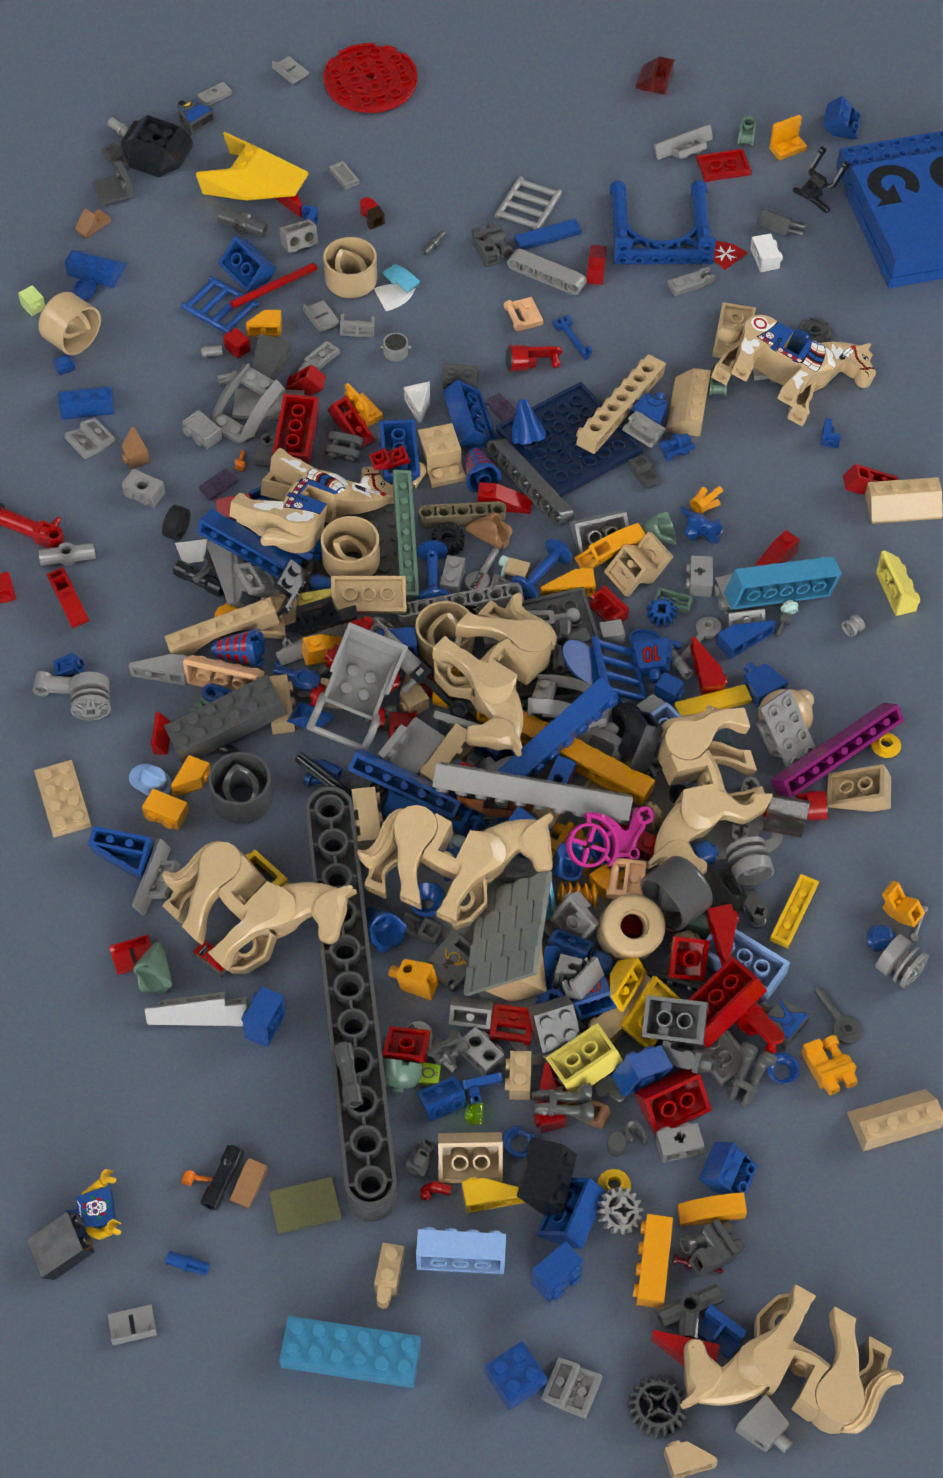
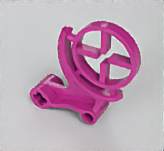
M646 806L633 808L630 812L631 821L629 828L626 831L607 815L595 812L585 813L584 818H587V822L574 827L567 837L566 849L570 859L581 867H595L604 862V860L607 861L606 865L610 867L615 862L616 857L638 859L640 851L635 848L636 843L646 824L653 820V811ZM592 819L601 822L606 827L608 832H606L599 825L593 824ZM590 826L587 842L593 841L596 830L600 832L604 840V848L590 845V849L603 853L599 860L592 864H586L590 851L589 848H584L581 861L575 857L572 850V842L581 846L587 845L585 841L573 838L579 829ZM609 836L611 837V843H612L610 856H608L609 850H610V840H609Z

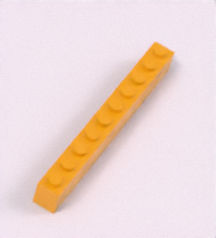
M477 711L476 720L482 723L489 720L486 715ZM523 711L521 743L526 745L549 723L536 718L533 714L528 716V713ZM575 738L570 747L563 748L559 752V756L576 762V773L610 791L632 795V802L640 807H643L654 791L655 780L649 775L629 768V765L627 766L618 761L615 757L606 755L598 748L587 745L580 739Z

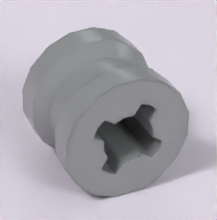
M853 614L849 620H845L841 624L843 631L849 637H854L858 631L861 632L865 629L864 621L857 614Z

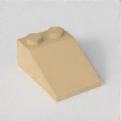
M881 764L828 773V807L868 812L891 809V776L885 765Z

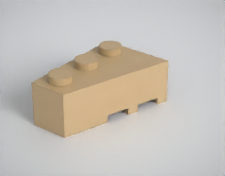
M455 723L428 762L421 767V777L433 782L437 761L453 763L455 759L466 762L469 753L474 754V746L466 742L467 730Z
M375 787L351 789L358 850H366L374 844L380 830L379 823H383L382 812H378L377 804H381L379 792L376 793Z

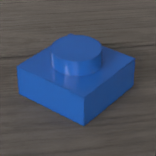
M67 354L52 359L59 375L76 370L72 359Z

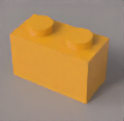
M152 789L142 806V811L148 821L158 822L168 829L173 828L179 831L189 814V807L186 801Z

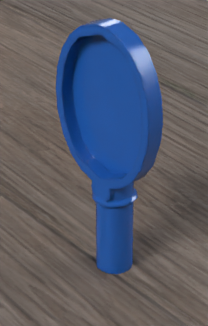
M82 278L73 287V293L84 301L90 299L96 292V282L92 278Z
M638 629L630 633L629 642L634 646L633 643L660 639L661 636L652 630ZM670 640L674 648L681 649L682 642Z
M280 667L273 669L274 674H287V678H291L292 684L301 691H312V688H317L321 681L319 673L310 668H301L296 671Z

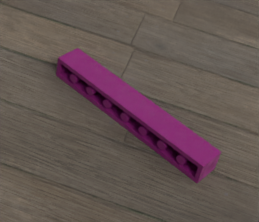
M882 703L772 777L770 780L777 796L794 797L905 721L898 704Z

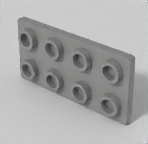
M786 689L760 707V712L764 719L756 722V725L770 756L782 758L786 768L816 748L790 689Z
M415 717L407 728L402 724L398 727L379 751L378 756L418 775L421 767L428 762L445 736Z

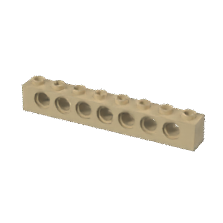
M650 354L645 359H641L637 368L631 370L629 377L624 378L620 387L614 389L612 396L605 399L603 406L597 408L594 416L588 418L583 428H579L576 434L578 437L576 445L595 454L627 418L631 407L662 378L666 363Z

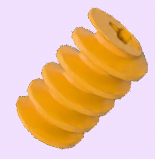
M560 881L557 904L559 900L563 903V897L570 891L573 893L579 891L590 904L593 903L594 909H597L598 890L595 884H592L590 889H588L587 883H584L583 887L580 888L579 882H576L573 888L571 882H568L567 886L564 887L563 881Z

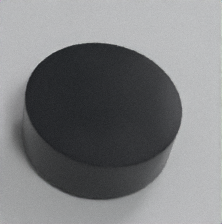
M680 784L672 786L669 791L670 801L675 804L686 787Z

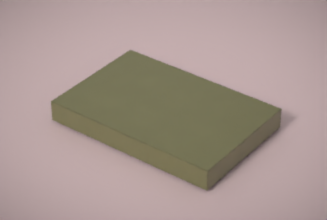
M332 1177L269 1192L278 1234L342 1219Z

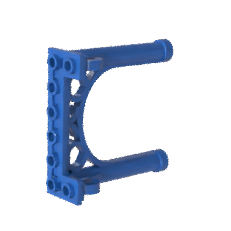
M622 181L612 182L610 184V194L612 195L615 241L613 264H713L716 238L710 237L706 198L707 184L704 181H695L691 185L694 216L692 230L683 237L674 240L658 241L642 237L631 229L627 217L626 185ZM641 244L645 246V248L636 249L633 246ZM688 244L693 246V248H682L681 246Z

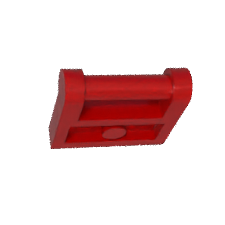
M494 1003L489 1034L490 1040L495 1041L499 1039L521 1042L524 1045L530 1046L532 1026L528 1009ZM497 1026L526 1030L524 1035L497 1031Z

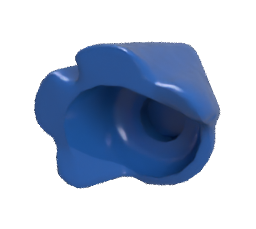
M527 399L519 400L512 425L513 443L525 445L545 439L546 432Z
M572 842L573 853L581 861L584 849L581 845ZM561 843L552 858L553 867L550 872L563 880L575 881L581 877L584 867L578 866L570 859L566 844ZM589 853V855H588L586 864H587V863L590 861V859H591L590 853Z
M371 906L365 910L368 936L371 943L376 945L378 952H388L390 947L397 948L403 943L407 925L397 914Z

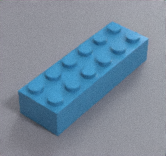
M834 557L738 568L734 570L724 594L732 610L779 604L788 600L801 601L830 597L842 573Z
M288 1316L279 1360L281 1368L414 1388L421 1348V1336Z

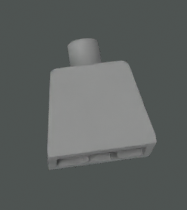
M766 1394L740 1421L735 1430L737 1434L764 1452H767L775 1444L785 1453L793 1444L784 1435L788 1429L789 1422Z

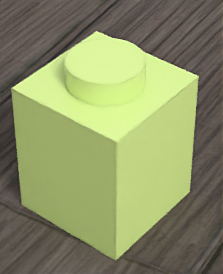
M33 285L18 293L21 305L31 316L40 313L45 307L44 297Z

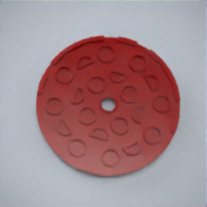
M363 43L347 47L339 51L336 57L331 58L326 64L323 81L327 94L340 106L356 112L379 113L400 106L412 96L417 86V69L412 59L406 53L398 52L395 47Z

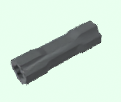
M340 1042L334 1046V1052L342 1078L345 1107L355 1108L363 1104V1099L354 1068L355 1057L352 1043Z

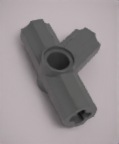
M560 618L555 621L557 640L554 647L553 671H556L558 674H565L570 670L563 659V646L561 645H564L569 640H577L584 644L591 642V637L586 628L582 627L571 632L572 621L567 618Z
M715 1283L697 1292L686 1293L681 1299L656 1309L655 1312L663 1328L679 1322L678 1335L698 1339L699 1313L707 1310L710 1305L717 1306L723 1303L724 1299L719 1286ZM690 1302L694 1304L695 1308L687 1309L684 1304Z

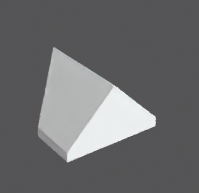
M430 381L404 387V400L418 423L422 422L430 405Z

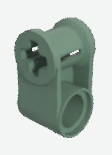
M750 115L743 117L737 144L743 143L753 146L756 128L755 117Z
M714 364L710 374L709 396L712 394L726 396L727 385L711 378L716 366Z

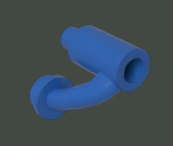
M315 758L313 759L315 763L339 780L343 768L324 759L320 761ZM309 772L303 781L308 787L312 784H324Z

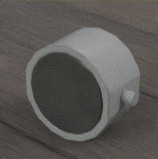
M390 333L383 339V345H380V349H383L386 359L397 362L404 360L408 356V349H411V345H408V338L405 335Z

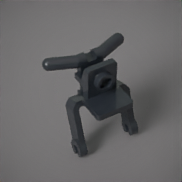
M821 146L807 170V174L811 176L802 189L794 187L793 192L806 199L810 198V202L814 203L825 213H828L830 208L818 198L823 195V188H836L851 164L845 161L832 183L829 184L826 177L815 171L827 150Z

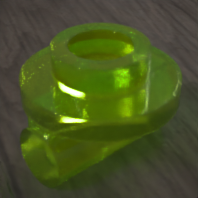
M483 1103L470 1104L465 1110V1119L471 1126H482Z

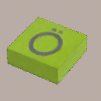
M420 1062L423 1068L418 1084L432 1086L439 1083L441 1064Z

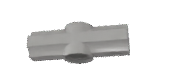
M65 542L57 548L39 550V559L41 566L62 563L64 566H72L76 561L96 559L94 543L73 545Z

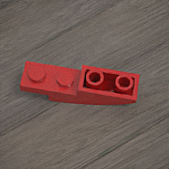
M61 567L46 574L72 629L89 622V618L64 568Z

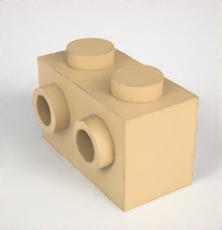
M510 1051V1058H506V1071H510V1078H505V1090L509 1091V1100H530L531 1051Z

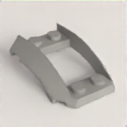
M249 363L244 364L222 392L212 412L211 421L221 428L223 436L238 445L242 444L245 440L256 437V432L261 422L277 401V397L282 392L284 393L285 388L277 379L274 381L251 368ZM240 383L262 395L245 426L222 413L226 403Z
M537 674L538 681L532 698H528V716L538 713L542 714L543 717L556 718L571 705L570 703L553 699L557 687L585 692L592 685L568 676ZM612 708L604 711L600 720L597 722L593 721L588 726L589 729L587 731H590L591 727L599 725V728L607 726Z

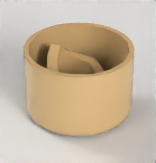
M357 237L340 238L327 246L324 251L323 260L325 283L328 289L335 295L348 299L359 298L371 292L377 283V255L374 247L366 240ZM354 272V273H357V274H345V273Z
M61 292L51 298L43 308L39 317L38 328L41 336L67 355H77L88 348L97 336L101 324V315L95 307L76 294Z
M346 516L330 522L325 527L321 535L323 566L329 576H372L377 571L380 563L379 534L372 523L360 517ZM357 552L362 555V558L348 557L344 553Z
M439 601L426 606L419 613L415 624L417 652L427 665L433 667L434 659H432L433 647L436 645L435 640L442 636L455 639L456 645L473 654L475 637L455 636L456 624L468 612L470 613L461 604L451 601Z
M626 894L616 898L606 907L598 919L600 924L596 927V936L601 949L605 953L612 955L613 960L619 961L638 957L642 961L661 944L665 935L666 925L661 909L653 900L639 894ZM629 914L637 915L642 921V934L636 939L625 936L621 930L622 919Z

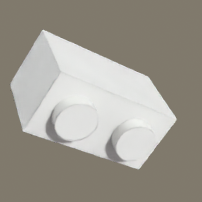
M771 233L752 237L750 250L760 272L779 269L783 256L781 251L778 250L777 242L773 239Z

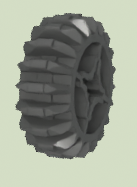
M660 1375L657 1377V1381H654L653 1377L649 1376L648 1383L641 1379L640 1386H633L634 1392L629 1393L631 1400L627 1402V1407L631 1408L628 1410V1416L633 1417L631 1420L632 1425L639 1423L637 1431L640 1432L643 1428L646 1429V1437L649 1436L650 1432H654L653 1436L655 1439L658 1438L659 1433L662 1434L663 1438H667V1431L674 1435L676 1433L675 1428H682L681 1422H685L687 1419L684 1413H688L689 1408L682 1409L680 1406L685 1397H682L684 1390L676 1391L678 1383L675 1382L671 1386L669 1384L670 1378H666L665 1382H662ZM651 1391H660L663 1393L659 1396L653 1395ZM670 1397L676 1407L675 1415L670 1413L671 1410L667 1406ZM641 1398L649 1409L645 1417L639 1407ZM662 1403L661 1408L653 1411L654 1405L657 1406ZM656 1418H661L664 1421L667 1420L664 1423H654L652 1421Z

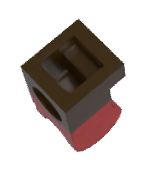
M370 197L362 198L360 200V213L367 218V226L370 230L385 224V213Z

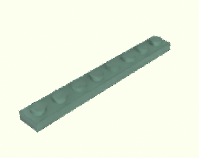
M393 470L398 575L406 576V598L418 599L419 583L411 470Z

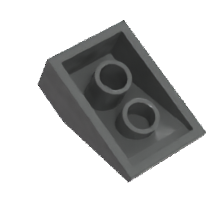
M647 995L642 1037L704 1045L708 1002Z

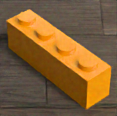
M647 1214L646 1221L641 1222L640 1234H644L643 1242L639 1241L638 1255H642L641 1263L637 1262L635 1276H639V1283H634L633 1297H637L636 1305L660 1308L664 1304L673 1217Z

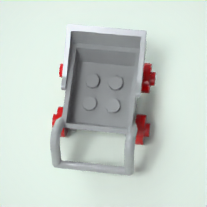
M349 622L340 645L334 644L332 650H327L324 658L327 660L325 667L330 668L332 674L327 687L319 683L317 688H312L309 698L312 699L310 706L314 707V710L306 728L309 731L356 750L363 749L367 751L379 727L383 728L387 717L384 714L386 710L380 708L385 694L389 695V693L393 692L394 688L398 689L402 679L399 677L401 672L399 668L408 646ZM329 703L364 717V722H371L363 743L359 744L315 726L323 706H327Z

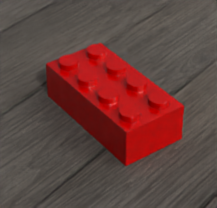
M283 394L272 455L281 448L292 457L298 458L310 465L320 411L318 397Z
M734 957L726 962L688 999L708 1002L704 1046L707 1049L767 992L759 978Z

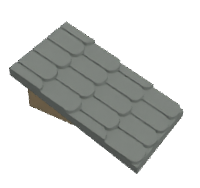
M539 872L534 876L521 878L511 884L507 883L499 888L487 890V907L475 920L469 966L466 967L464 995L469 996L487 991L513 1003L547 992L542 938L552 872Z

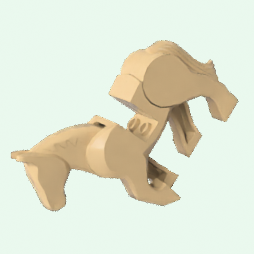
M520 593L512 596L506 608L499 607L495 602L490 601L478 613V616L468 612L456 624L455 636L457 637L485 636L500 641L482 659H477L446 636L433 647L432 659H434V680L449 696L470 700L479 713L489 718L484 724L472 725L467 728L466 742L471 746L485 747L497 751L510 749L517 757L522 756L521 749H523L520 740L523 729V709L516 691L517 680L528 685L537 677V674L545 670L550 663L551 650L554 649L557 640L555 631L546 621L524 609L522 606L523 598ZM453 665L456 668H458L465 676H454L452 674Z
M708 705L706 710L701 713L670 718L661 725L664 730L657 749V759L663 767L662 771L668 785L698 780V787L684 789L675 802L673 809L662 822L655 840L654 855L646 865L648 870L656 865H661L672 856H681L693 863L704 876L707 872V862L695 855L689 842L697 838H703L721 820L743 825L762 815L768 807L773 794H765L762 786L744 792L730 794L726 792L717 764L726 765L749 776H753L757 771L751 750L736 749L722 742L712 740L715 733L723 728H729L742 734L747 733L750 723L744 707L717 709Z
M414 805L399 808L387 816L374 844L366 850L357 851L360 861L369 868V875L364 884L365 889L386 899V876L390 870L398 866L401 882V901L422 909L417 881V870L419 863L422 862L436 873L453 880L447 896L436 912L437 917L452 923L454 930L470 926L487 907L488 884L504 872L505 867L515 855L521 853L533 863L536 873L552 870L553 860L548 825L553 821V815L549 813L538 820L520 819L508 821L490 827L483 832L470 830L457 857L454 858L452 853L445 851L453 836L451 821L437 813L434 815L432 811L423 806ZM468 894L471 899L466 906H461V902Z
M221 841L206 844L181 870L177 872H162V878L173 891L171 897L162 906L201 945H203L207 933L209 912L218 897L241 920L223 940L208 952L223 968L232 974L251 973L269 961L277 939L295 931L303 921L312 916L319 927V939L329 945L335 943L339 938L347 913L348 898L357 894L356 889H353L352 885L336 888L323 883L302 882L280 887L267 881L252 896L266 879L239 849L228 842ZM252 940L253 947L248 953L242 954L238 951Z
M794 1284L790 1293L777 1295L758 1313L754 1320L755 1338L743 1345L725 1366L721 1367L710 1358L703 1341L700 1339H691L685 1344L683 1350L684 1383L688 1396L682 1401L680 1406L682 1409H686L697 1403L716 1406L733 1405L754 1399L759 1395L764 1396L765 1394L771 1398L787 1368H789L794 1375L806 1378L791 1408L792 1411L807 1422L812 1421L813 1425L819 1430L828 1434H858L871 1424L884 1393L891 1386L901 1384L904 1376L900 1371L887 1368L892 1348L871 1336L865 1342L867 1366L859 1372V1352L855 1337L856 1318L837 1307H834L829 1313L830 1328L835 1343V1357L832 1366L816 1353L796 1343L793 1340L816 1296ZM780 1318L781 1321L775 1326V1320Z

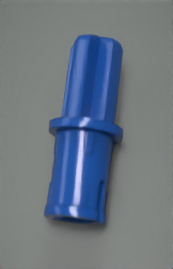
M171 1250L168 1252L165 1261L166 1265L181 1268L183 1272L191 1271L206 1275L210 1269L208 1262L194 1259L192 1255L185 1256Z

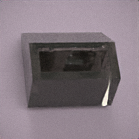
M729 869L712 870L704 875L713 895V902L710 908L731 904L733 911L736 910L739 914L748 896Z

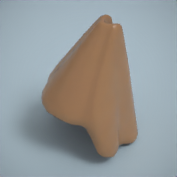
M491 513L481 517L465 527L467 532L498 549H506L509 545L512 528L501 521L498 513Z

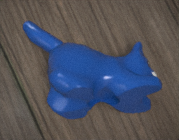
M684 507L680 508L682 514L687 517L684 534L688 539L696 540L701 535L711 543L719 542L717 535L723 531L720 519L711 521L701 513H691Z

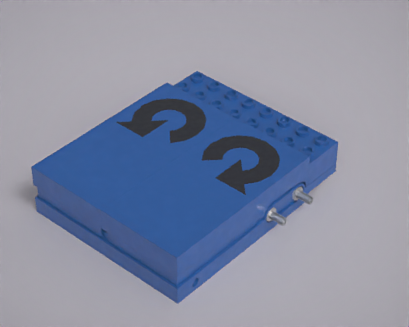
M943 131L840 148L836 169L839 171L845 161L851 164L841 178L846 188V197L888 288L943 279Z

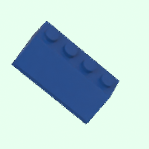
M458 379L443 391L459 444L469 449L486 447L489 441L496 440V436L480 390Z
M415 419L379 421L381 449L385 448L388 452L404 445L410 460L408 464L384 469V481L393 485V470H411L413 482L420 477Z

